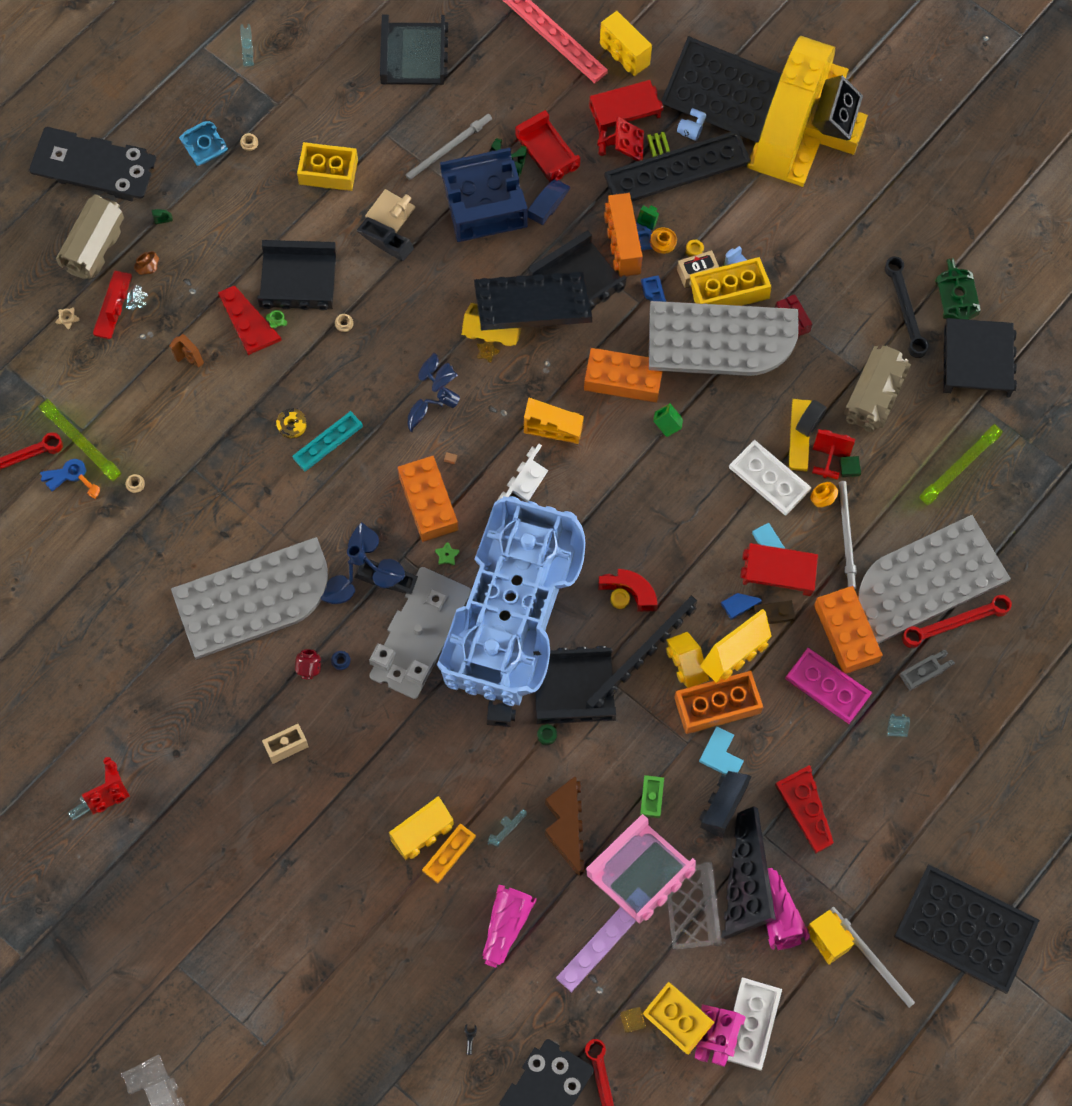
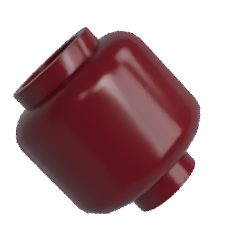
M304 649L297 654L295 672L298 675L302 676L303 679L310 680L320 673L321 657L315 650Z

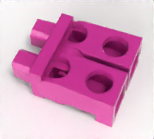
M702 1004L701 1010L715 1023L695 1046V1059L708 1062L710 1052H713L712 1063L725 1067L728 1056L734 1057L739 1029L741 1025H744L746 1017L738 1012Z

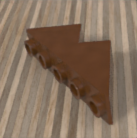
M574 776L545 799V805L558 819L545 830V836L579 876L580 872H584V860H580V852H583V840H579V832H583L582 820H578V813H582L581 800H577V793H581V782L577 781V778Z

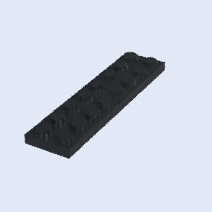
M736 130L604 173L612 195L630 193L631 201L633 202L745 166L751 160L740 134Z

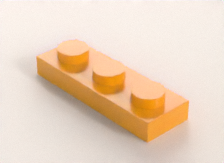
M460 823L422 869V872L438 884L473 842L476 835Z

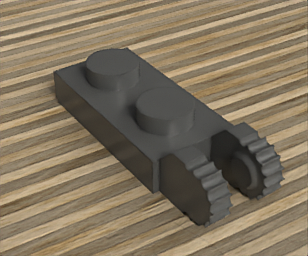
M946 650L927 657L899 674L909 691L940 675L955 664L953 660H949L941 666L938 663V660L943 659L948 654Z

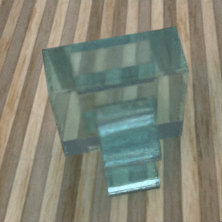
M134 285L128 291L126 308L134 310L137 306L144 308L147 305L141 298L146 299L148 294L141 292V286Z
M891 714L887 735L907 737L910 717H906L904 714L902 716Z

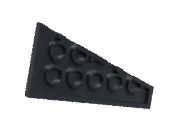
M755 806L737 813L734 834L736 846L732 850L734 861L733 867H730L726 896L728 908L727 912H724L726 923L725 930H722L721 938L724 939L776 920L759 811Z

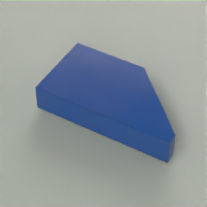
M636 222L641 250L653 249L650 245L651 230Z
M659 275L641 279L646 299L666 302Z
M737 593L722 601L721 605L732 620L752 609L754 605H759L762 600Z

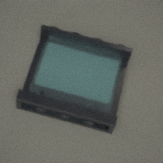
M382 14L381 84L444 85V78H448V67H444V63H448V52H445V48H448V37H445V33H448V22H445V15H441V23H389V14Z

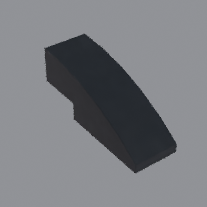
M369 217L357 228V232L401 261H404L414 250L410 239L396 234L393 228Z
M368 559L374 566H379L378 562ZM365 562L357 567L354 578L375 585L373 574L376 571ZM405 571L403 580L386 589L412 594L418 576Z

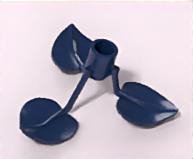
M432 353L430 358L422 365L419 371V380L425 381L429 377L434 382L432 391H439L437 394L439 401L430 399L423 401L419 399L413 405L408 415V428L412 433L414 427L425 416L428 403L440 406L445 404L454 408L460 399L458 394L444 387L458 376L451 364L445 363L437 372L436 377L432 376L439 362L436 353Z
M361 522L353 532L348 543L347 555L350 558L348 561L349 580L343 575L332 577L327 582L326 589L320 598L322 601L330 604H341L348 601L354 595L355 587L351 584L353 582V564L360 566L366 562L376 571L373 574V581L380 588L392 587L403 580L405 570L400 563L393 559L382 560L378 567L368 560L365 553H371L377 548L379 537L372 529Z

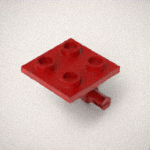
M617 117L616 133L606 137V131H599L597 146H599L598 154L600 156L606 155L607 146L615 145L616 150L638 162L643 160L644 131Z
M818 429L812 450L827 453L829 457L825 469L814 466L812 474L821 475L825 479L828 477L838 480L840 472L829 470L832 455L850 457L855 439L848 435H839L829 430Z
M106 757L103 760L105 764V783L82 794L83 799L93 814L103 812L108 807L119 804L130 797L120 778L117 764L110 757Z

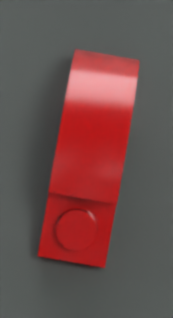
M618 569L617 576L612 574L599 576L598 590L624 589L635 599L637 611H657L658 602L655 591L650 583L641 575L630 570Z

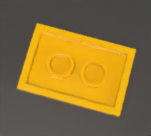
M670 982L664 986L643 1012L647 1019L688 1055L715 1023Z

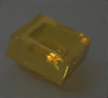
M640 1007L620 1012L625 1033L646 1028Z

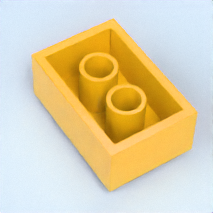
M618 11L601 22L600 45L605 50L607 49L612 54V57L623 65L627 72L636 76L650 65L652 44Z
M303 142L297 171L299 185L352 191L358 163L357 149Z

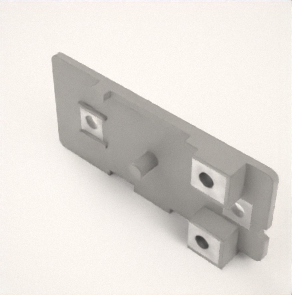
M421 567L416 574L418 578L412 594L405 595V598H408L402 611L397 610L387 630L390 634L385 644L378 643L369 659L370 665L374 666L370 672L371 680L380 684L387 682L389 688L412 699L418 698L444 647L456 610L465 606L471 594L469 587L425 567ZM437 596L439 597V601L433 602L432 598ZM395 671H399L401 675L399 677H394L393 673Z

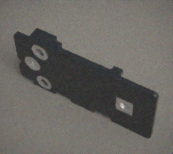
M45 127L29 171L33 175L58 180L61 184L66 185L69 183L107 192L109 195H114L115 198L133 201L134 197L139 199L144 197L151 178L149 170L154 169L157 159L155 155L148 154L145 148L127 144L126 147L112 145V141L96 137H91L89 140L77 137V133ZM62 153V156L57 157L56 154ZM139 170L140 173L136 175L134 171Z
M546 1039L540 1049L534 1047L522 1066V1069L525 1071L516 1085L513 1083L510 1085L499 1105L573 1106L593 1074L594 1069L571 1052H561L559 1049L560 1045L550 1039ZM537 1061L540 1063V1066L534 1067L533 1063ZM558 1062H562L564 1064V1068L562 1070H558L556 1068V1064ZM570 1084L575 1085L576 1089L570 1090L568 1086Z

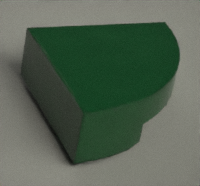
M162 209L152 210L155 224L173 221L172 214L169 211Z

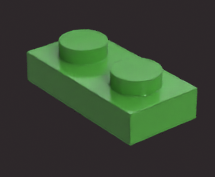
M644 775L640 816L643 814L645 817L660 818L664 785L663 777Z

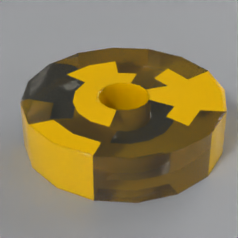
M295 408L282 411L276 420L279 433L286 438L301 436L307 427L304 414Z

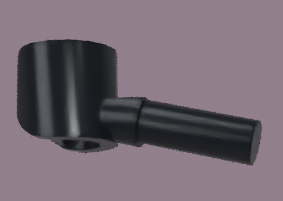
M466 1024L464 1028L467 1037L466 1055H472L473 1037L477 1034V1027L475 1025L474 1032L470 1033L467 1031Z

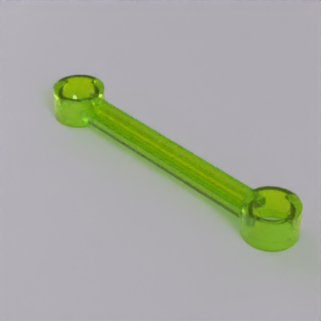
M46 399L38 406L41 412L49 420H52L102 470L108 479L113 482L121 475L120 470L115 464L107 460L58 411L50 400Z
M993 424L935 483L929 485L919 498L927 506L930 505L941 491L1002 435L1003 430L996 424Z

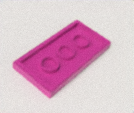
M810 648L806 649L785 677L791 684L848 724L851 723L872 694L871 691Z

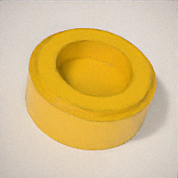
M690 240L686 244L685 252L688 257L702 254L704 251V245L699 240Z
M624 589L614 590L610 597L612 606L617 609L627 607L630 601L629 593Z

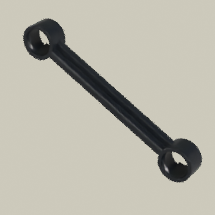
M893 256L887 260L884 270L889 277H892L911 342L908 351L911 356L922 358L925 356L929 344L920 335L902 275L904 261L899 257ZM892 263V265H896L900 270L893 271L888 265ZM916 343V345H920L925 350L921 352L916 351L912 345Z

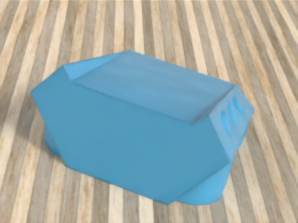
M210 121L202 122L190 128L179 137L197 166L203 165L228 151L224 140L216 131V126Z

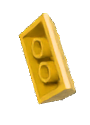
M470 303L464 315L461 335H466L470 339L481 338L486 342L493 343L496 341L501 342L505 346H513L518 342L521 328L481 331L477 304Z
M438 796L389 832L391 842L405 860L409 857L413 859L420 853L421 848L424 846L429 847L435 843L436 837L440 834L445 835L450 832L454 821Z

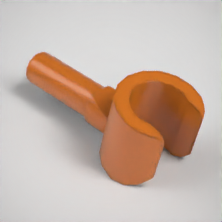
M81 474L78 478L90 488L87 494L96 499L100 493V488L95 484H91Z

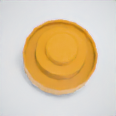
M661 227L654 230L651 234L650 245L654 251L666 254L673 251L676 247L677 237L671 229Z
M823 482L811 492V501L817 507L829 506L836 499L838 489L832 482Z

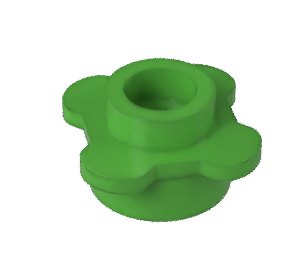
M274 310L266 315V320L270 322L271 328L275 329L287 325L283 312L279 310Z

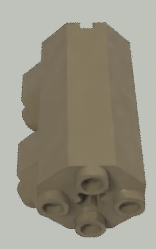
M96 194L88 199L56 257L60 267L63 268L65 265L68 268V273L82 279H91L99 274L105 263L103 256L106 250L116 243L121 233L120 225L124 216L117 202L104 200Z
M874 346L844 412L845 420L849 424L859 425L868 432L884 427L911 366L907 358L905 361L902 359L903 354L900 351L888 346H882L881 349H877L878 346Z

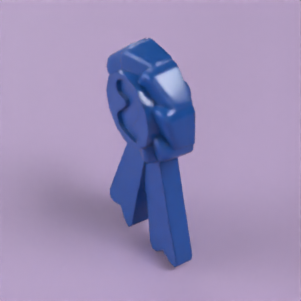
M71 459L64 464L63 469L40 472L42 476L41 481H48L45 484L52 492L66 480L79 481L78 477L81 474L85 476L87 470L83 461Z

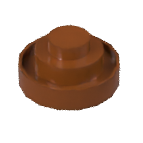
M154 251L142 253L136 259L135 271L139 275L154 273L157 270L158 255Z

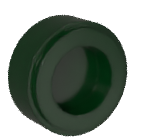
M549 724L542 725L537 731L538 741L543 745L553 744L557 738L556 729Z

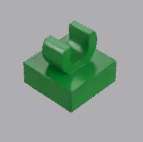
M643 205L640 209L637 223L653 230L659 213L656 212L658 208L652 205L648 208Z

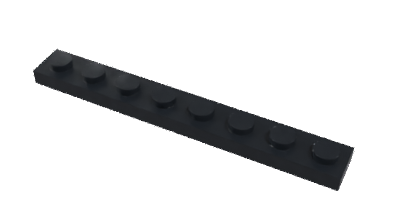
M691 595L586 702V709L601 708L605 704L604 700L608 696L612 697L619 689L617 686L621 682L626 683L632 676L630 673L634 669H640L645 663L644 659L648 655L651 657L657 651V646L661 642L665 643L666 639L670 638V632L673 629L678 630L684 623L683 619L686 616L690 617L696 611L697 599Z

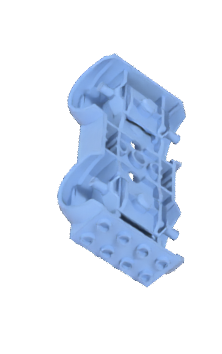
M503 496V498L494 503L474 559L480 568L467 605L456 610L437 663L448 688L453 690L460 688L471 695H484L486 699L492 701L498 699L509 706H514V704L520 706L524 695L536 692L540 688L546 676L550 658V643L545 629L559 588L568 587L575 583L584 561L585 535L582 525L577 520V516L572 512H560L550 506H538V504L532 501L523 502L513 496ZM514 576H521L523 582L520 585H513L511 580ZM509 593L516 595L513 601H507L505 597ZM502 611H508L511 616L508 620L503 621L499 618V614ZM533 651H539L541 655L536 656L533 654Z

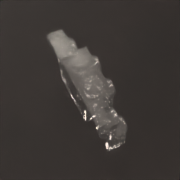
M160 1055L152 1057L144 1063L121 1073L128 1088V1093L131 1095L145 1089L151 1106H185L182 1097H177L175 1090H178L175 1079H170Z

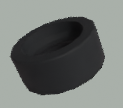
M813 400L800 418L796 430L809 437L818 426L827 407Z

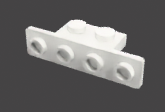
M538 444L536 448L531 447L526 455L529 457L527 462L522 461L516 470L519 474L516 478L512 477L507 484L509 487L506 493L503 491L497 501L503 498V496L509 497L511 493H514L526 502L530 500L548 472L547 469L533 461L542 445Z

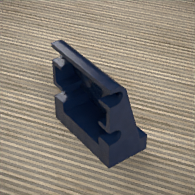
M510 148L440 162L441 175L457 242L528 227V208L523 191L520 189L519 177L514 160L511 157Z

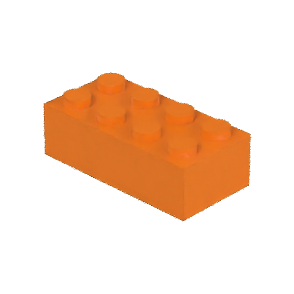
M630 193L609 195L608 203H605L606 212H604L605 223H608L609 226L607 228L608 238L612 241L610 248L611 254L615 257V260H613L614 270H618L620 277L641 274L643 256Z
M591 348L584 391L657 403L663 371L649 370V357Z
M434 455L398 466V475L422 542L458 531V521Z
M850 586L818 597L814 606L841 671L847 674L879 663L883 654L854 587Z
M751 671L730 676L726 680L721 679L717 683L711 681L678 690L674 697L686 734L761 714L763 704Z

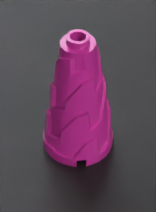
M768 868L776 920L767 923L768 941L773 950L775 945L778 950L789 949L802 944V937L807 941L810 938V934L789 892H787L781 875L778 874L777 870Z
M498 885L488 937L483 951V959L486 960L485 964L494 968L497 967V964L501 965V963H504L511 945L516 940L537 900L513 888L505 889L503 885Z

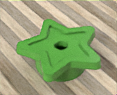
M447 542L443 548L435 550V553L439 556L438 564L455 565V556L460 551L452 549L449 542Z

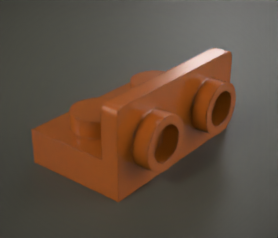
M184 334L172 340L169 347L177 362H180L185 357L191 365L194 363L198 368L204 364L198 348Z

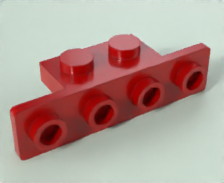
M114 271L93 331L94 336L105 339L112 338L118 317L122 312L123 302L127 298L128 288L132 279L130 273Z

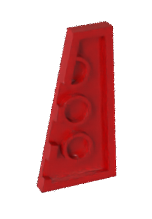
M235 285L218 292L248 355L282 341L278 333L270 327V324Z
M809 765L775 783V786L816 854L833 845L834 842Z

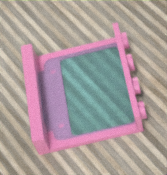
M642 814L586 868L587 876L640 924L643 920L647 921L653 915V910L657 906L661 907L667 901V896L671 892L675 893L681 887V882L685 878L689 879L695 873L696 861L693 858L688 861L648 825V818Z

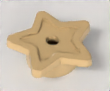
M74 307L63 310L59 309V318L56 320V324H64L67 329H70L72 323L78 322L80 319L74 315Z

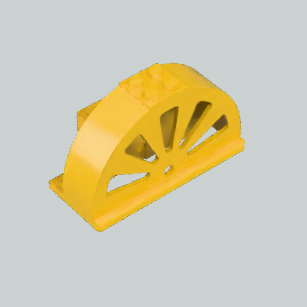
M799 36L779 80L760 140L754 145L750 155L751 162L747 164V168L803 187L820 144L854 155L867 121V114L858 112L851 139L848 141L824 135L812 124L825 80L841 75L846 78L849 71L847 68L832 64L835 54L834 46Z

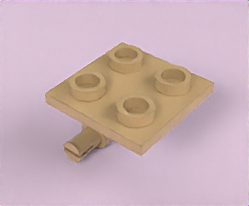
M385 189L365 217L393 228L397 233L413 212L415 206L409 203L411 200L409 195L405 194L403 198H400Z

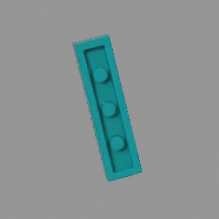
M351 411L295 453L292 456L293 460L306 472L363 427L362 422Z

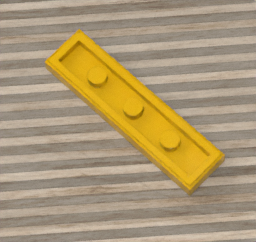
M792 400L788 466L790 470H808L810 436L807 437L797 431L796 426L811 400Z

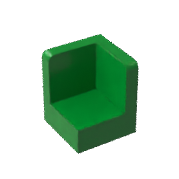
M671 403L655 411L654 423L666 437L682 429L683 419Z

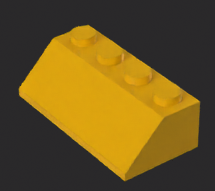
M760 257L690 274L694 302L698 304L743 306L770 299L771 284Z
M763 609L713 646L700 667L716 683L721 679H728L734 669L738 671L743 667L746 660L750 662L757 655L758 651L762 653L769 646L767 642L771 638V632L766 612Z

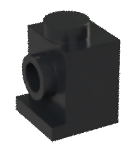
M489 701L487 725L511 727V721H515L516 709H512L511 706L504 703L493 705V701Z

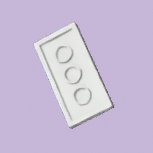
M756 440L729 465L733 472L785 516L811 490L807 483Z
M742 977L733 1011L745 1016L746 1019L744 1025H741L739 1029L734 1057L728 1056L727 1061L762 1070L782 989Z

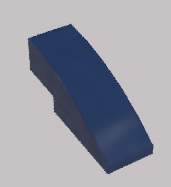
M554 179L529 207L528 218L544 225L548 217L553 215L570 190V186L559 180L556 181Z

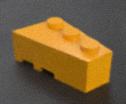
M528 398L524 415V433L579 444L584 416Z

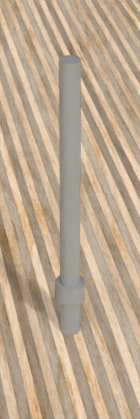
M487 114L479 121L476 120L471 123L468 129L405 175L406 178L411 180L474 132L477 133L482 130V127L492 120L491 115Z
M840 481L839 492L846 558L845 575L848 579V587L853 586L856 589L855 575L857 572L853 560L846 481Z
M832 907L830 909L831 912L839 916L842 922L841 926L852 934L855 945L910 1008L915 1003L913 999L853 930L848 919H844L836 908Z

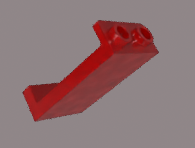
M650 80L592 95L589 98V107L600 132L601 130L607 132V127L616 125L617 117L629 122L655 114L658 119L661 118V111H663L661 100L658 101L657 89L655 86H652Z
M546 110L515 126V136L522 145L527 146L528 154L549 182L554 179L558 181L565 174L574 172L580 167V156L574 155L550 123L549 114Z
M750 543L747 549H744L742 560H745V566L742 567L740 578H743V585H747L750 582L803 591L805 596H811L815 591L818 554Z

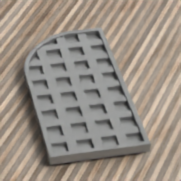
M650 301L649 370L747 376L760 375L780 366L790 356L798 339V309Z
M970 515L878 559L871 565L863 577L858 592V599L879 644L904 632L911 626H917L1009 582L1011 578L973 515Z
M315 537L171 588L195 659L233 647L304 620L321 602L320 597L323 595L328 582V568L319 541Z

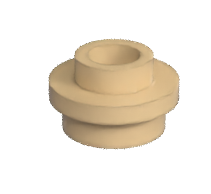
M251 133L243 135L240 140L241 147L246 151L256 149L258 146L257 137Z
M340 314L335 320V326L339 331L347 332L353 327V319L347 314Z
M133 474L127 478L125 485L128 491L138 493L143 490L145 481L140 475ZM138 482L137 486H132L133 483Z

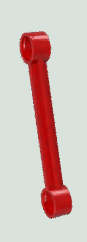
M54 432L47 433L43 437L42 442L1 457L0 470L44 452L50 454L59 453L63 448L60 436ZM51 439L59 440L56 447L48 446L47 442Z
M997 595L990 604L923 628L911 626L905 630L902 641L906 647L916 648L924 639L993 614L999 617L1005 616L1011 609L1012 602L1006 595ZM997 600L1005 602L1007 610L998 608L994 602ZM915 632L919 636V642L912 641L909 637L906 638V634Z
M598 1039L590 1040L586 1044L585 1055L592 1062L601 1106H614L604 1063L605 1044ZM594 1043L602 1047V1052L597 1058H593L588 1054L590 1046Z

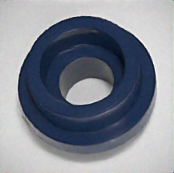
M337 651L331 657V664L337 670H345L351 663L350 656L345 651ZM341 658L345 660L342 664L337 662Z

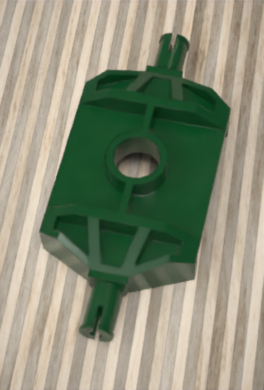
M949 258L946 260L948 271L942 272L935 281L938 284L942 301L943 319L971 320L978 316L981 311L973 273L969 270L956 268L954 258H951V260ZM961 290L964 295L958 296L954 291Z

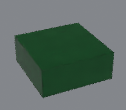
M859 456L840 457L841 477L861 475Z

